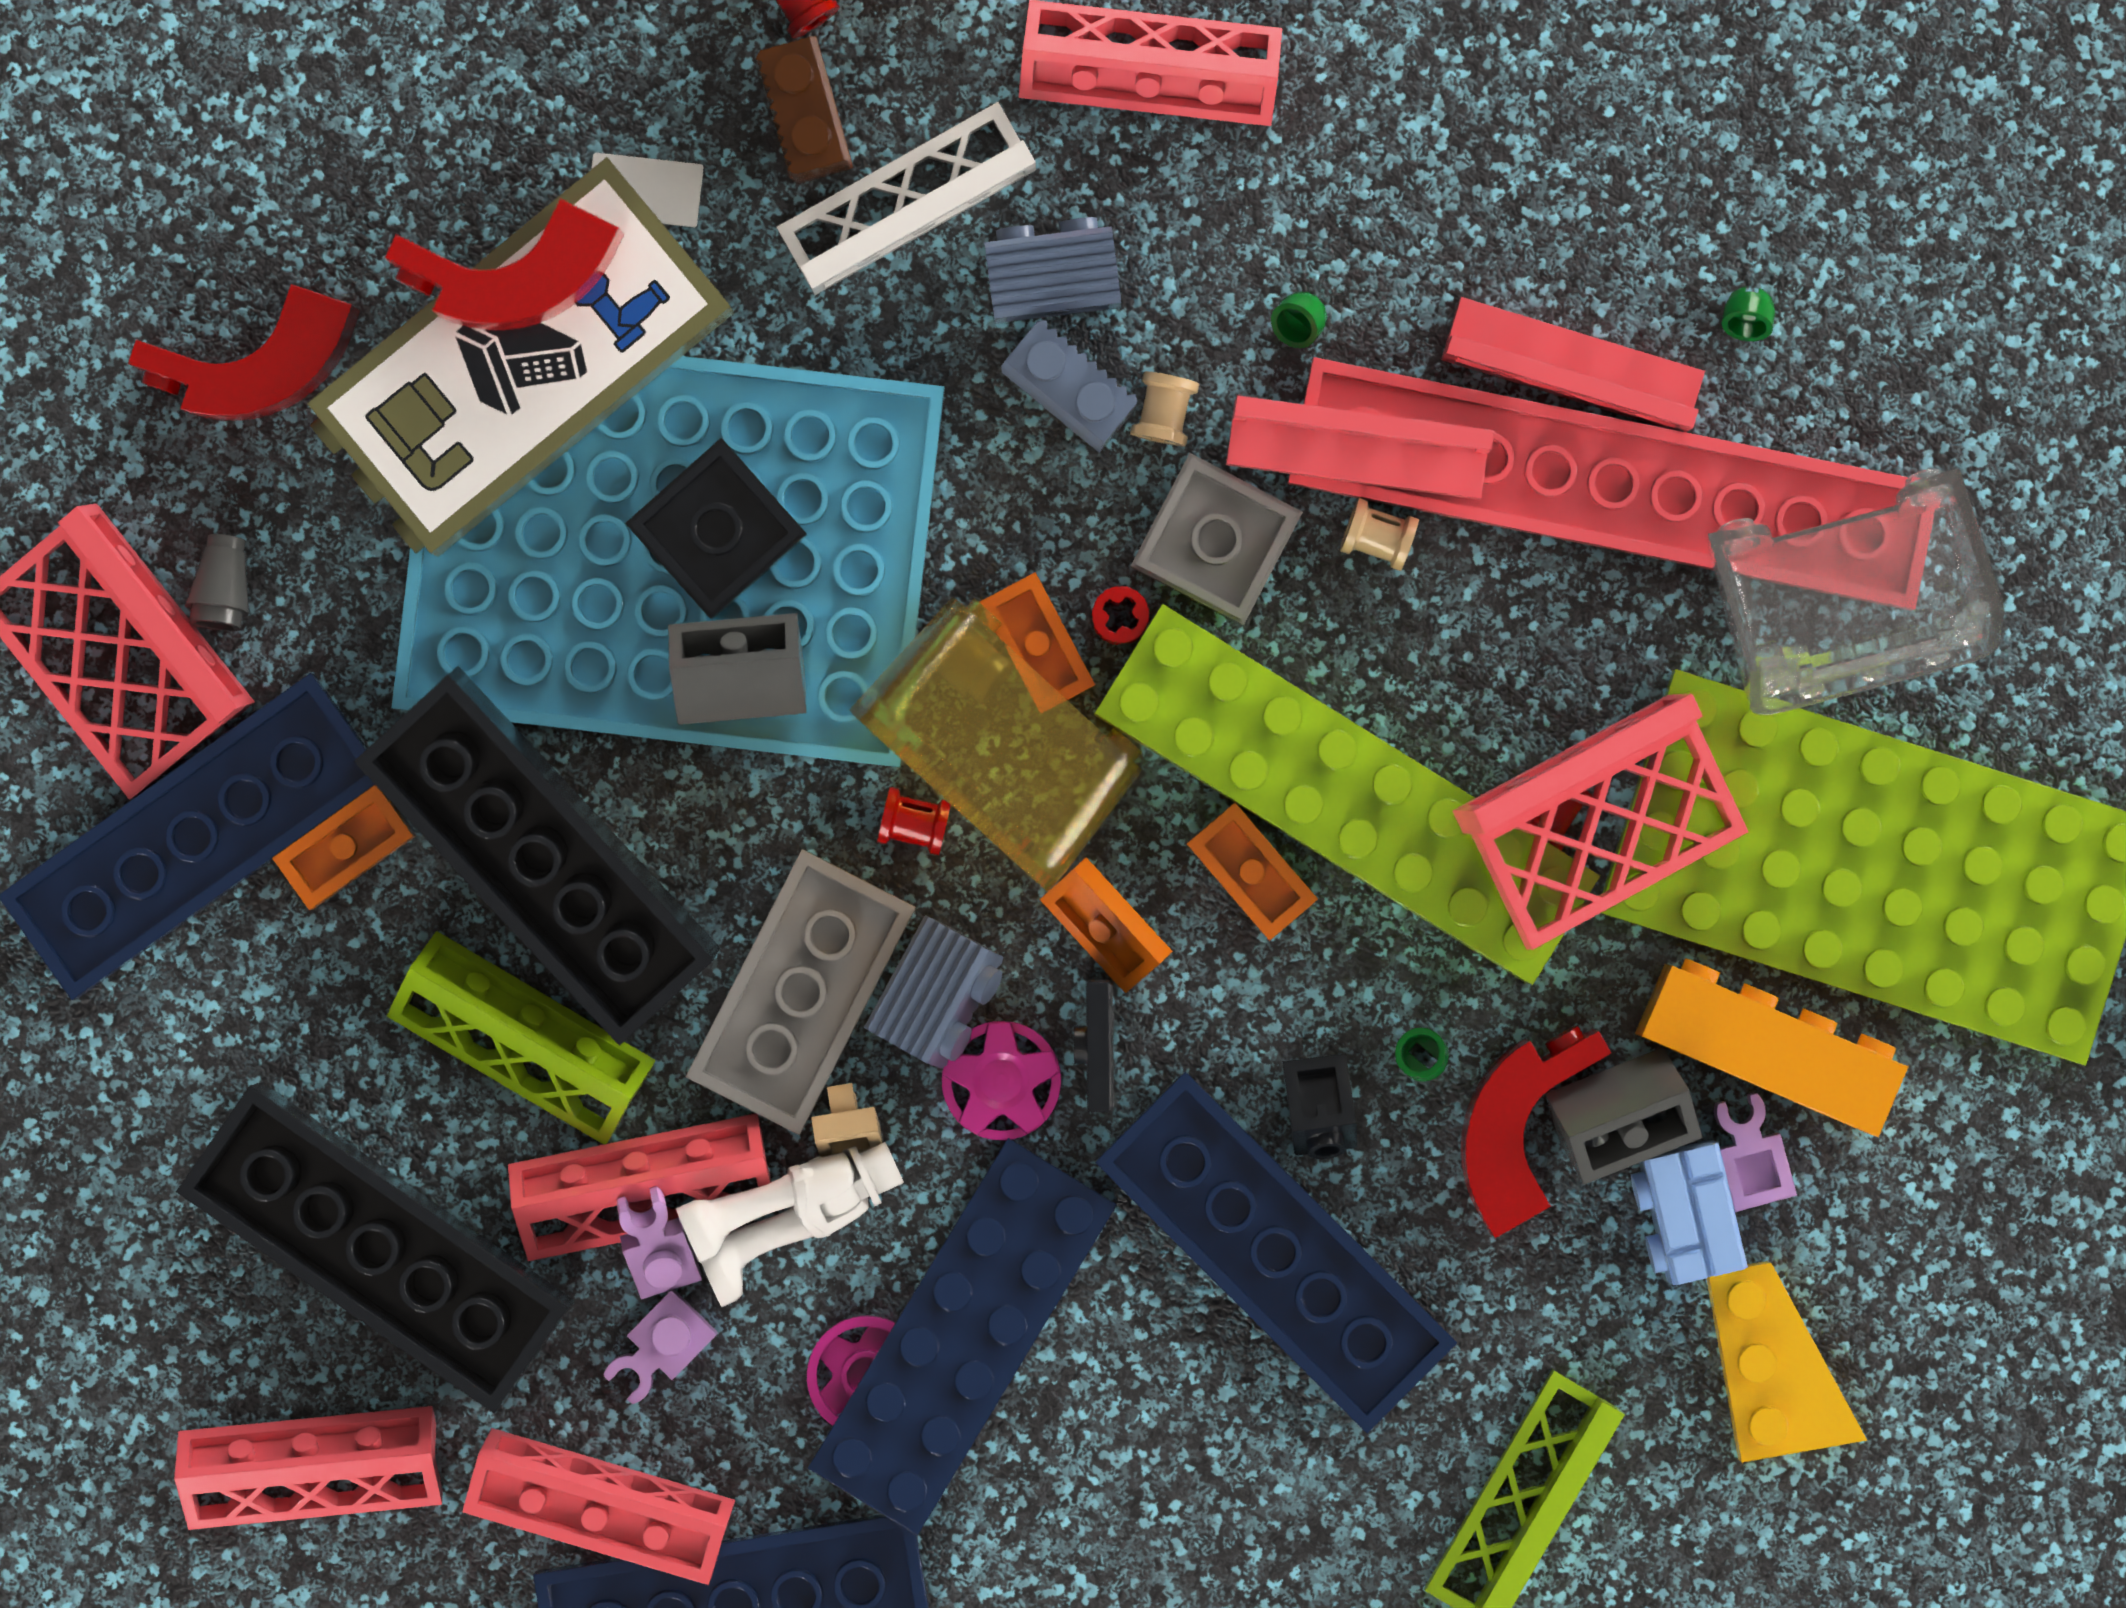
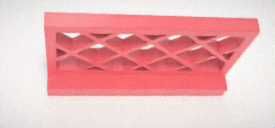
M99 505L76 506L58 522L60 525L0 576V597L11 587L34 589L31 625L11 623L0 609V638L127 798L132 800L143 793L229 720L241 715L255 701L197 628L189 623V618ZM65 542L80 559L78 586L47 582L50 554ZM36 567L35 580L22 579ZM92 576L102 588L91 587ZM47 591L78 594L75 630L44 627ZM90 596L111 598L119 608L118 635L87 632ZM131 625L142 638L131 637ZM20 633L30 634V645ZM43 635L74 639L71 675L51 673L41 661ZM86 641L117 644L114 680L83 676ZM130 646L151 648L159 658L158 685L127 682ZM171 675L182 688L170 687ZM60 683L70 684L69 695ZM83 685L114 689L111 725L90 722L81 711ZM126 691L157 694L154 730L123 726ZM169 696L190 698L207 720L190 734L168 732ZM99 732L110 734L109 745ZM122 735L153 739L151 766L136 779L120 760ZM166 741L179 742L165 754Z
M1693 694L1667 695L1452 810L1463 834L1472 835L1526 949L1533 950L1749 832L1696 721L1702 718L1703 715ZM1684 738L1693 757L1687 782L1659 773L1666 747ZM1650 756L1646 768L1635 765V763ZM1622 770L1643 777L1633 812L1605 802L1612 776ZM1702 778L1708 790L1699 787ZM1655 782L1684 791L1673 826L1645 816ZM1596 785L1592 797L1581 794V792ZM1696 796L1715 803L1725 827L1707 837L1686 830ZM1568 799L1589 806L1579 841L1550 831L1558 805ZM1601 811L1630 820L1619 855L1591 846ZM1541 815L1538 827L1526 823ZM1642 825L1670 834L1663 860L1653 866L1632 860ZM1513 829L1535 835L1525 870L1506 865L1494 839ZM1683 839L1694 843L1680 851ZM1547 840L1576 850L1566 884L1537 875ZM1588 854L1616 863L1609 890L1598 896L1578 889ZM1629 868L1640 872L1626 880ZM1512 876L1521 879L1519 889H1517ZM1534 884L1562 893L1555 919L1536 929L1527 910ZM1575 898L1587 901L1571 910Z

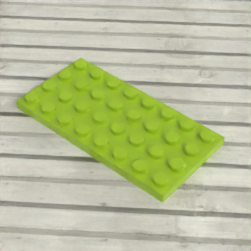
M1672 670L1664 697L1674 694H1693L1703 715L1702 718L1696 721L1749 832L1601 912V914L2086 1066L2126 940L2125 810L1684 671ZM1684 738L1666 747L1659 773L1687 782L1693 757ZM1650 756L1644 759L1642 767L1646 768ZM1641 776L1638 778L1629 811L1632 812L1643 777ZM1702 778L1699 787L1708 790ZM1655 782L1645 816L1673 826L1684 791ZM1696 796L1686 830L1707 837L1725 827V824L1713 801ZM1627 819L1625 820L1615 851L1617 855L1620 854L1630 822ZM1642 825L1632 860L1649 866L1661 862L1670 834ZM1683 839L1680 851L1694 843ZM1612 862L1603 893L1609 890L1616 863ZM1629 868L1626 880L1640 872Z

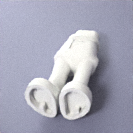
M886 1142L860 1154L856 1146L844 1149L842 1153L825 1157L819 1156L801 1165L797 1164L789 1167L785 1176L767 1185L712 1200H694L676 1208V1211L689 1242L704 1268L721 1307L737 1301L743 1295V1268L747 1263L759 1255L778 1247L812 1237L824 1238L830 1236L833 1232L848 1225L868 1210L869 1196L874 1206L882 1203L878 1196L879 1194L903 1184L904 1181ZM791 1207L790 1209L775 1216L742 1226L764 1215Z

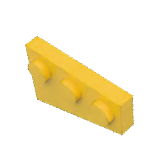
M1763 1261L1747 1264L1748 1268L1706 1278L1738 1460L1748 1462L1867 1441L1772 1263Z

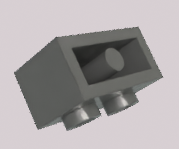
M797 613L668 624L669 671L678 725L807 713L805 668Z
M1664 1047L1545 1093L1558 1139L1583 1185L1703 1138L1690 1091Z

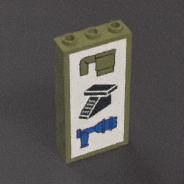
M608 157L603 159L471 268L476 270L498 269L524 257L539 241L561 198L618 226L624 234L605 273L581 300L557 316L535 325L510 330H484L455 324L436 315L432 309L439 297L438 295L307 403L318 416L310 424L311 428L333 454H336L342 448L346 450L359 466V468L351 473L353 479L375 504L382 498L389 502L400 516L392 523V526L416 554L424 547L437 557L443 554L734 314L733 309Z

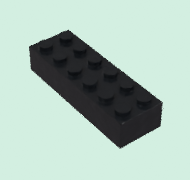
M459 666L442 679L354 760L357 766L619 1046L714 961L720 949L717 943Z
M262 1082L248 1087L176 1190L179 1195L493 1414L503 1405L575 1302L568 1295Z

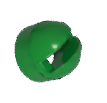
M1747 286L1741 287L1731 293L1724 306L1722 328L1728 335L1738 340H1763L1769 337L1773 331L1775 318L1773 300L1764 289L1759 288L1758 293L1752 291L1746 292Z
M1295 292L1285 297L1271 315V326L1275 335L1284 344L1293 348L1310 346L1324 330L1327 320L1325 306L1317 296L1309 292Z
M1414 1028L1407 1031L1399 1039L1395 1049V1058L1399 1068L1411 1079L1430 1081L1444 1072L1449 1060V1051L1445 1041L1433 1030ZM1417 1043L1427 1054L1437 1060L1430 1069L1409 1053Z

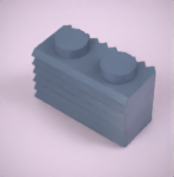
M1086 217L1059 222L1060 233L1035 236L1033 225L1013 226L996 230L997 241L984 242L994 323L1001 324L1121 308V294L1112 226L1098 228L1096 217Z
M1047 320L1037 321L1001 365L1002 373L1099 453L1136 410V394L1127 395L1126 386L1117 387L1116 378L1107 379L1106 370H1097L1096 361L1087 362L1086 353L1077 354V345L1067 346V337L1057 338V328L1047 329Z
M925 915L864 1028L919 1060L943 1069L947 1065L948 1059L955 1061L965 1050L972 1033V1029L967 1026V1023L972 1019L973 1012L978 1008V1004L985 1005L996 993L1002 979V971L997 968L1002 964L1003 956L940 921Z

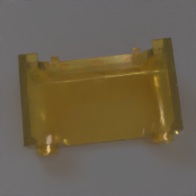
M952 597L849 711L1048 892L1065 874L1143 770L1134 761L1142 752L1115 727L1107 735H1104L995 634L1002 623L975 598L965 607Z

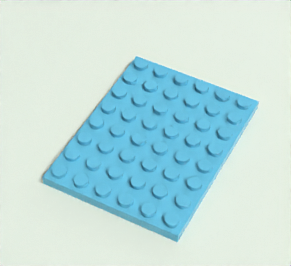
M680 357L439 557L431 554L426 547L417 554L410 548L391 708L409 711L442 679L459 666L511 723L901 768L945 387L706 358ZM722 438L807 533V536L713 620L797 613L805 668L807 713L678 725L669 671L668 624L713 620L704 613L625 523Z

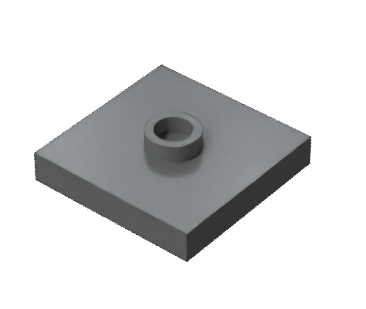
M1189 453L1130 567L1243 626L1303 512Z

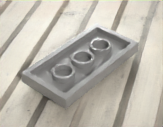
M802 849L686 1078L800 1135L916 906Z

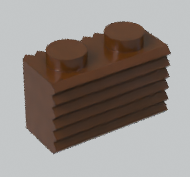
M811 36L760 50L756 61L760 69L759 72L763 80V86L774 118L773 121L777 129V135L781 143L780 146L784 154L790 179L797 184L852 169L853 164L817 37Z

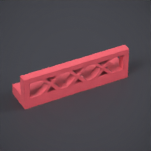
M1029 0L1018 98L1271 126L1279 74L1282 28ZM1040 24L1067 27L1073 32L1066 37L1038 34ZM1114 32L1130 34L1136 41L1130 44L1114 43L1106 36ZM1175 40L1193 41L1199 48L1194 51L1176 50L1169 43ZM1238 47L1266 49V60L1240 57L1232 50Z
M1464 297L1459 299L1441 358L1442 361L1659 427L1688 432L1694 427L1699 409L1694 407L1705 374L1704 370Z
M1237 395L1233 408L1226 465L1480 500L1487 454L1492 450L1494 431Z
M757 1113L508 1164L511 1210L528 1261L621 1243L620 1236L628 1233L622 1229L619 1220L609 1222L597 1217V1215L604 1208L617 1206V1199L623 1196L626 1197L631 1210L641 1213L648 1211L652 1207L649 1188L655 1186L662 1190L665 1197L684 1193L693 1197L692 1201L712 1200L730 1195L722 1190L731 1182L756 1178L758 1187L772 1182L766 1161L763 1131ZM667 1207V1221L679 1218L676 1208L671 1209ZM559 1219L569 1224L563 1232L536 1237L532 1223Z
M432 1406L178 1431L174 1480L188 1530L442 1505L443 1489L435 1458L436 1420ZM422 1472L424 1484L401 1486L389 1479L396 1474ZM345 1479L359 1485L354 1491L336 1492L326 1487L330 1481ZM284 1486L295 1491V1493L291 1497L272 1498L262 1493V1491L267 1487ZM220 1492L232 1498L227 1503L200 1506L197 1494Z
M491 1428L478 1453L462 1512L709 1585L735 1499Z

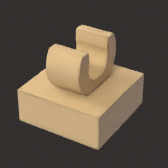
M848 1083L827 1087L831 1114L811 1117L814 1140L819 1155L825 1157L842 1153L844 1149L856 1146L859 1153H862L883 1143L881 1127L875 1107L858 1109L853 1084Z

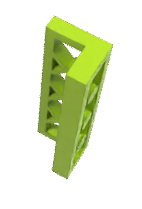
M438 931L434 933L410 966L386 1016L603 1145L607 1144L611 1139L630 1102L647 1078L656 1061L626 1042L619 1046L601 1027ZM416 992L436 1004L441 1016L431 1017L409 1004L414 993ZM478 1029L492 1038L497 1049L487 1050L475 1043L468 1030ZM534 1062L547 1070L552 1081L541 1082L529 1075L523 1063ZM588 1094L609 1106L611 1110L606 1119L585 1108L578 1095Z
M1552 1369L1425 1585V1592L1453 1608H1512L1625 1414L1618 1407ZM1558 1389L1589 1406L1576 1429L1551 1435L1545 1411ZM1540 1423L1543 1438L1528 1441L1537 1424ZM1569 1441L1557 1460L1554 1444ZM1546 1447L1552 1471L1545 1483L1519 1490L1513 1465L1520 1453ZM1507 1477L1511 1493L1496 1496ZM1536 1496L1525 1515L1521 1500ZM1514 1502L1520 1524L1514 1536L1509 1540L1486 1545L1481 1520L1488 1508ZM1475 1532L1479 1547L1464 1551ZM1504 1551L1493 1570L1489 1555ZM1482 1557L1487 1582L1474 1603L1444 1586L1456 1563Z

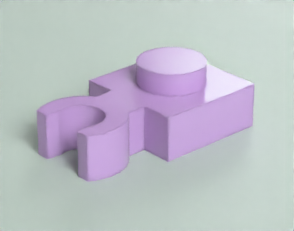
M1755 1092L1747 1094L1750 1115L1743 1122L1736 1123L1731 1120L1726 1102L1720 1101L1714 1105L1716 1122L1724 1131L1731 1134L1733 1141L1732 1145L1721 1147L1720 1151L1735 1212L1797 1196L1781 1134L1776 1132L1765 1136L1761 1135L1760 1127L1765 1120L1766 1110L1762 1098Z
M657 1186L649 1188L652 1207L646 1212L639 1213L631 1210L625 1196L617 1199L619 1222L622 1229L628 1233L620 1236L622 1252L641 1300L702 1281L698 1260L679 1218L667 1221L668 1211L665 1196Z
M675 1289L670 1290L628 1333L627 1337L639 1350L635 1354H623L616 1357L606 1368L604 1377L610 1381L621 1369L629 1368L634 1370L639 1376L640 1383L627 1400L631 1404H635L644 1399L651 1390L654 1380L653 1373L658 1368L673 1380L718 1332Z

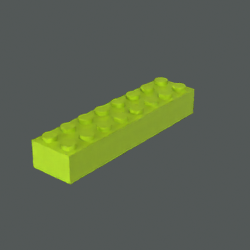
M1162 604L1094 715L1521 981L1533 985L1565 933L1533 950L1525 948L1472 835L1463 834L1452 810L1475 799V797ZM1513 829L1494 839L1505 864L1525 870L1535 835ZM1546 843L1537 875L1566 884L1573 858ZM1585 866L1578 889L1590 893L1600 875ZM1512 876L1517 889H1519L1521 879ZM1534 884L1527 910L1536 929L1555 919L1562 893ZM1575 898L1571 910L1582 905L1585 901Z

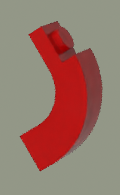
M560 198L536 245L524 257L508 266L491 270L466 268L398 235L395 236L385 259L393 266L399 268L395 280L429 297L435 286L442 289L432 309L440 318L470 328L510 330L546 321L564 312L581 300L605 273L624 234L618 226Z
M291 284L273 333L258 350L245 358L230 363H206L136 340L128 364L144 371L141 383L178 395L181 384L188 386L180 409L189 414L222 421L257 419L289 408L312 393L327 379L346 351L360 310L352 304Z
M1576 1025L1547 1041L1545 1045L1550 1053L1542 1058L1538 1055L1532 1042L1524 1038L1503 1053L1486 1071L1478 1083L1464 1117L1461 1133V1164L1470 1198L1486 1228L1494 1238L1499 1237L1551 1207L1533 1176L1525 1157L1524 1130L1526 1122L1536 1102L1549 1089L1611 1054L1610 1049L1598 1030L1591 1029L1583 1034L1580 1027Z

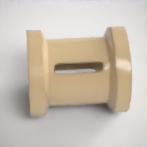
M1149 371L1143 372L1142 382L1147 385L1144 405L1139 423L1132 425L1130 435L1153 442L1185 447L1188 437L1183 433V425L1188 402L1191 395L1198 393L1200 384L1173 375Z
M1358 497L1342 539L1340 552L1350 554L1353 550H1357L1389 561L1391 568L1401 571L1414 540L1419 519L1408 516L1404 520L1369 507L1368 500Z

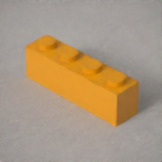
M1685 958L1680 969L1664 964L1635 1032L1636 1035L1867 1134L1879 1137L1909 1067L1892 1060L1897 1048L1862 1033L1857 1044L1834 1035L1838 1025L1837 1022L1802 1008L1798 1019L1775 1010L1779 998L1744 983L1739 994L1719 986L1716 983L1720 972Z

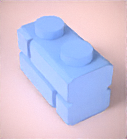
M1706 1140L1681 1146L1639 1163L1641 1172L1631 1174V1182L1639 1211L1649 1209L1651 1211L1656 1234L1645 1236V1241L1654 1274L1665 1271L1667 1282L1672 1285H1680L1748 1268L1718 1142Z

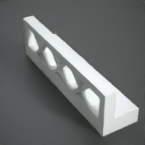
M996 102L777 226V229L814 295H817L1036 171V162L1023 140L1020 141L999 102ZM994 122L1008 149L983 163L964 159L970 135ZM960 141L956 156L941 152ZM930 158L954 165L949 182L925 195L908 190L914 167L926 159ZM961 167L969 169V171L959 176ZM905 172L901 188L885 184L887 181ZM877 190L898 196L894 213L872 226L853 221L859 198L864 194ZM906 199H910V200H913V201H914V202H912V203H910L909 205H907V206L904 207V203H905V200H906ZM849 204L845 219L829 215ZM817 221L843 227L838 245L811 260L795 235ZM850 230L859 232L848 239Z

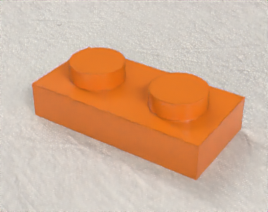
M1036 572L979 602L1039 715L1095 686L1090 673Z
M374 785L272 859L308 910H313L416 837V835L395 805Z
M1235 802L1186 843L1269 941L1318 900Z
M1087 857L1039 899L1125 994L1173 952Z

